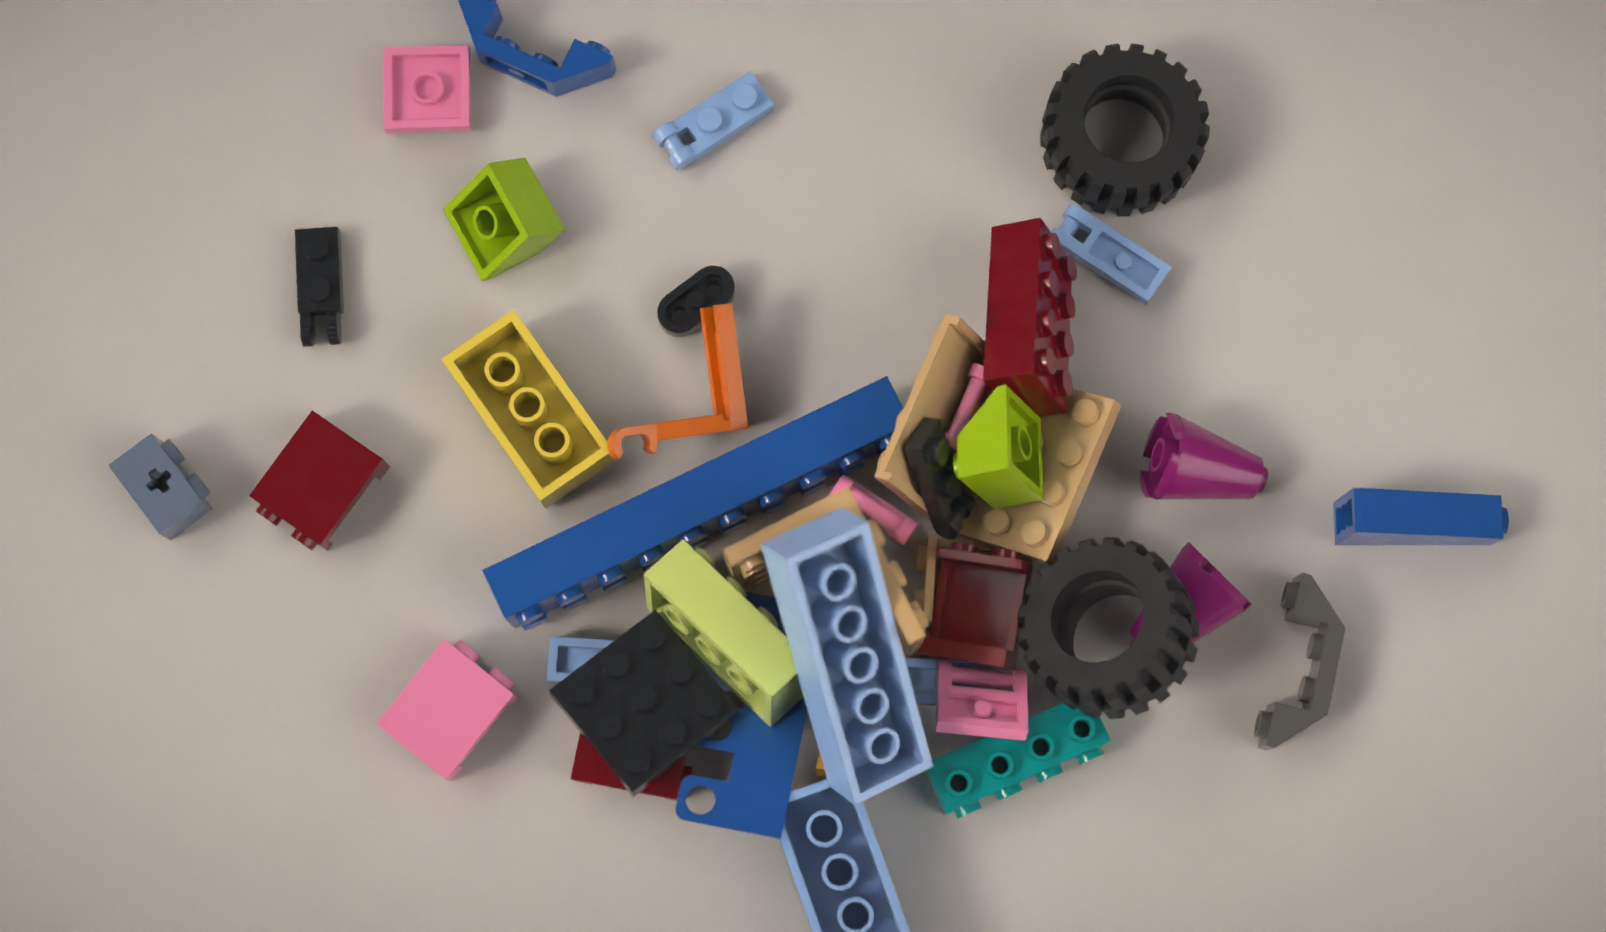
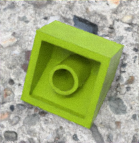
M525 157L488 163L443 208L445 215L482 281H487L539 254L565 230Z
M1007 385L997 386L958 434L957 453L953 456V468L957 478L994 509L1044 500L1041 418Z

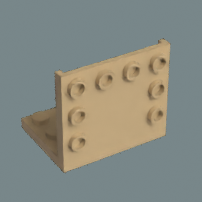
M946 313L940 327L933 334L931 348L922 368L915 375L913 389L904 409L897 416L895 430L886 450L879 457L878 469L874 475L877 480L930 522L931 520L904 447L924 417L940 419L944 432H948L970 381L967 378V374L972 363L984 366L985 341L961 317ZM1073 388L1072 394L1067 396V413L1040 417L1044 500L994 509L962 482L965 492L975 499L976 506L968 518L962 519L963 527L958 537L992 548L1017 551L1021 553L1020 557L1042 564L1046 562L1049 566L1055 563L1058 558L1056 553L1061 551L1121 405L1115 399Z
M849 487L723 549L728 576L735 579L741 586H745L747 591L753 590L770 580L761 543L841 507L865 519ZM871 519L868 522L904 658H910L917 654L926 637L924 633L926 631L925 627L929 626L918 602L914 601L909 604L901 587L907 585L903 572L895 560L887 562L880 548L881 545L886 543L875 520Z

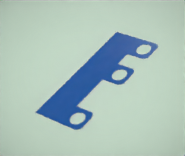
M745 592V598L756 609L761 606L772 614L778 623L777 629L786 636L776 597ZM804 697L771 728L746 703L744 709L739 708V715L731 721V732L726 738L718 741L707 739L700 745V747L734 753L728 782L695 775L685 777L681 782L675 808L677 816L685 821L781 839L807 715ZM696 786H706L715 795L714 807L705 814L693 813L686 805L688 792Z

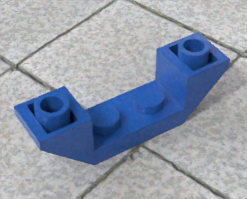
M458 0L481 64L555 97L613 78L616 72L614 57L610 54V50L604 45L591 40L586 44L574 39L560 68L557 67V62L544 54L535 53L532 56L520 51V47L506 37L497 36L494 39L503 21L496 0Z

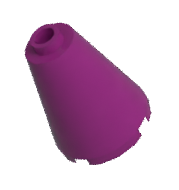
M1166 413L1167 417L1160 416L1154 423L1143 451V457L1150 458L1148 472L1140 470L1141 491L1145 497L1153 499H1252L1257 492L1261 493L1264 490L1268 480V470L1264 467L1261 457L1177 414Z
M1190 542L1182 547L1170 568L1185 585L1186 591L1192 597L1197 609L1193 616L1199 622L1200 636L1197 639H1191L1194 643L1245 612L1252 604ZM1144 608L1129 630V633L1134 638L1129 643V646L1140 632Z

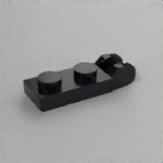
M338 226L295 229L297 306L300 315L303 347L314 346L316 339L314 316L327 315L326 334L330 345L341 344V314H344L340 229Z

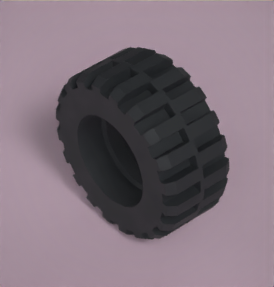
M1131 43L1128 51H1121L1119 44L1106 45L1102 55H1099L1096 50H1092L1082 55L1079 65L1072 62L1063 71L1061 80L1056 81L1042 119L1043 126L1040 132V146L1045 148L1043 160L1047 170L1054 169L1056 172L1053 181L1060 190L1068 186L1073 191L1071 200L1080 206L1084 200L1095 204L1092 211L1104 215L1107 208H1115L1117 216H1130L1133 209L1137 208L1141 214L1153 211L1159 202L1166 204L1175 198L1179 189L1184 188L1192 177L1205 152L1204 146L1209 139L1210 126L1205 123L1209 116L1208 105L1206 101L1198 100L1202 89L1197 80L1193 79L1188 82L1185 78L1188 69L1179 61L1174 66L1166 62L1167 53L1156 49L1154 55L1143 52L1144 45ZM1115 99L1128 100L1141 105L1155 117L1161 128L1163 142L1160 150L1155 156L1140 162H1121L1105 156L1092 144L1086 133L1084 123L1088 111L1101 102Z
M1105 537L1101 545H1098L1093 538L1080 541L1078 543L1080 549L1071 551L1066 547L1056 553L1059 559L1049 566L1045 562L1039 568L1037 573L1041 577L1037 583H1028L1023 593L1028 599L1027 606H1019L1017 621L1025 627L1017 631L1018 645L1025 651L1023 659L1027 667L1036 675V679L1072 710L1078 708L1084 715L1098 718L1103 712L1109 719L1124 718L1125 710L1131 709L1135 715L1141 714L1149 710L1147 703L1156 698L1162 703L1171 696L1167 688L1174 681L1181 685L1188 675L1183 666L1186 661L1194 662L1198 650L1191 639H1197L1200 636L1199 622L1193 616L1197 612L1192 597L1186 591L1185 585L1164 559L1154 551L1148 552L1143 544L1130 540L1124 545L1119 537ZM1117 595L1134 596L1142 601L1144 617L1140 632L1134 642L1124 652L1114 658L1100 662L1081 661L1075 656L1073 645L1075 630L1080 619L1091 606L1105 598Z

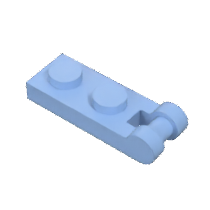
M749 71L674 121L660 126L653 133L652 137L660 147L665 146L671 155L669 161L679 171L773 111L774 103L752 72ZM688 132L694 142L690 145H684L679 137Z
M1070 204L1063 213L1065 220L1059 228H1053L1051 231L1057 234L1060 245L1065 252L1146 305L1171 269V266L1084 209ZM1078 229L1090 234L1084 243L1074 238Z

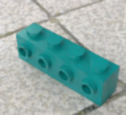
M1061 703L1028 718V733L1025 741L984 737L932 760L933 767L925 770V773L944 815L954 811L958 819L981 809L979 799L995 793L999 801L1021 791L1022 787L1019 781L1036 775L1040 783L1062 773L1063 770L1060 763L1076 757L1080 765L1103 755L1104 753L1100 746L1111 740L1100 716L1098 718L1086 716L1078 708L1072 710Z

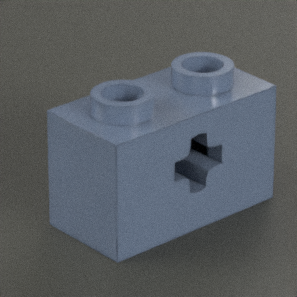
M151 433L108 466L157 532L165 538L172 540L213 509L205 499L210 494V491L196 473L190 476L187 475L180 465L185 458L170 439L163 442ZM163 477L168 478L167 485L170 487L165 493L161 491L162 484L159 481Z

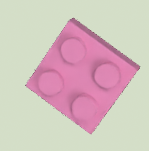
M468 45L383 48L384 130L386 134L471 132V53Z

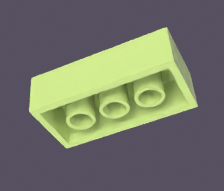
M683 539L644 573L647 609L650 612L656 610L682 642L771 728L804 697L788 639L777 629L778 623L768 610L761 606L756 609L745 598L746 593L735 579L730 576L725 579L714 569L715 564L702 548L696 547L693 549Z

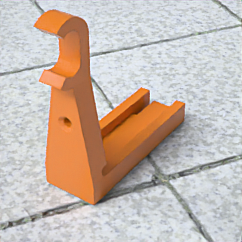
M732 303L700 308L714 415L617 428L609 435L607 441V449L613 459H620L624 451L622 450L621 442L626 436H641L644 441L643 450L648 454H655L658 448V441L749 428Z

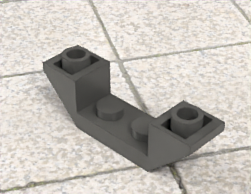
M1301 573L1293 578L1292 583L1287 582L1281 598V607L1286 608L1285 621L1318 628V633L1311 634L1307 646L1306 657L1312 659L1309 676L1302 677L1298 690V701L1303 702V706L1298 708L1274 702L1266 705L1265 711L1260 710L1254 728V736L1260 737L1258 749L1269 750L1276 748L1327 716L1329 712L1346 628L1311 574Z

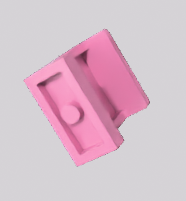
M444 639L376 724L443 778L453 781L463 768L461 763L510 702L513 704L518 696L510 691L515 683L495 667L487 673L475 662L479 659L480 655L464 642L459 640L453 646Z

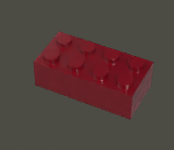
M1041 217L991 228L983 381L992 392L997 386L1007 385L1039 417L1067 413V396L1071 395L1073 390L1072 378L1068 368L1069 357L1074 354V342L1070 333V319L1075 317V302L1071 289L1072 281L1076 280L1077 268L1073 256L1065 252L1060 245L1057 234L1049 230Z

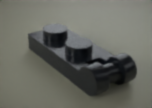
M924 417L904 449L933 529L940 537L954 540L963 527L962 519L968 518L976 506V501L970 494L965 492L962 481L955 474L950 443L945 436L940 419Z

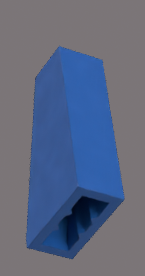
M1353 488L1333 502L1335 545H1493L1504 539V534L1507 533L1509 526L1508 511L1505 507H1502L1501 495Z

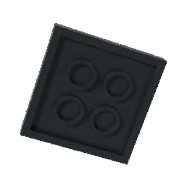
M656 610L549 690L552 699L632 797L640 793L732 721L740 712L737 705Z

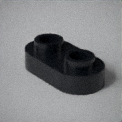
M707 266L700 269L668 293L660 301L657 309L661 328L667 334L674 337L688 336L702 326L700 308L732 302L735 295V285L731 274L720 266ZM710 285H718L722 289L721 293L716 297L708 296L705 291ZM677 310H683L688 316L685 321L678 323L672 320V314Z

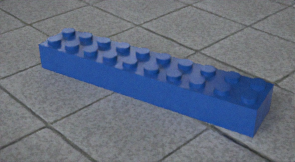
M885 376L483 569V574L504 618L514 628L522 626L524 630L532 629L548 620L546 614L561 606L564 611L574 609L588 601L586 594L600 587L603 588L604 592L613 590L628 581L627 574L640 568L645 573L683 539L693 549L702 547L707 543L705 537L716 531L721 530L724 535L731 533L747 524L745 517L761 511L763 516L773 513L786 505L785 498L799 491L802 497L810 495L825 486L823 480L837 473L841 477L842 475L849 476L861 470L865 466L864 460L876 454L880 457L882 452L886 450L896 427L897 416L904 408L888 377Z

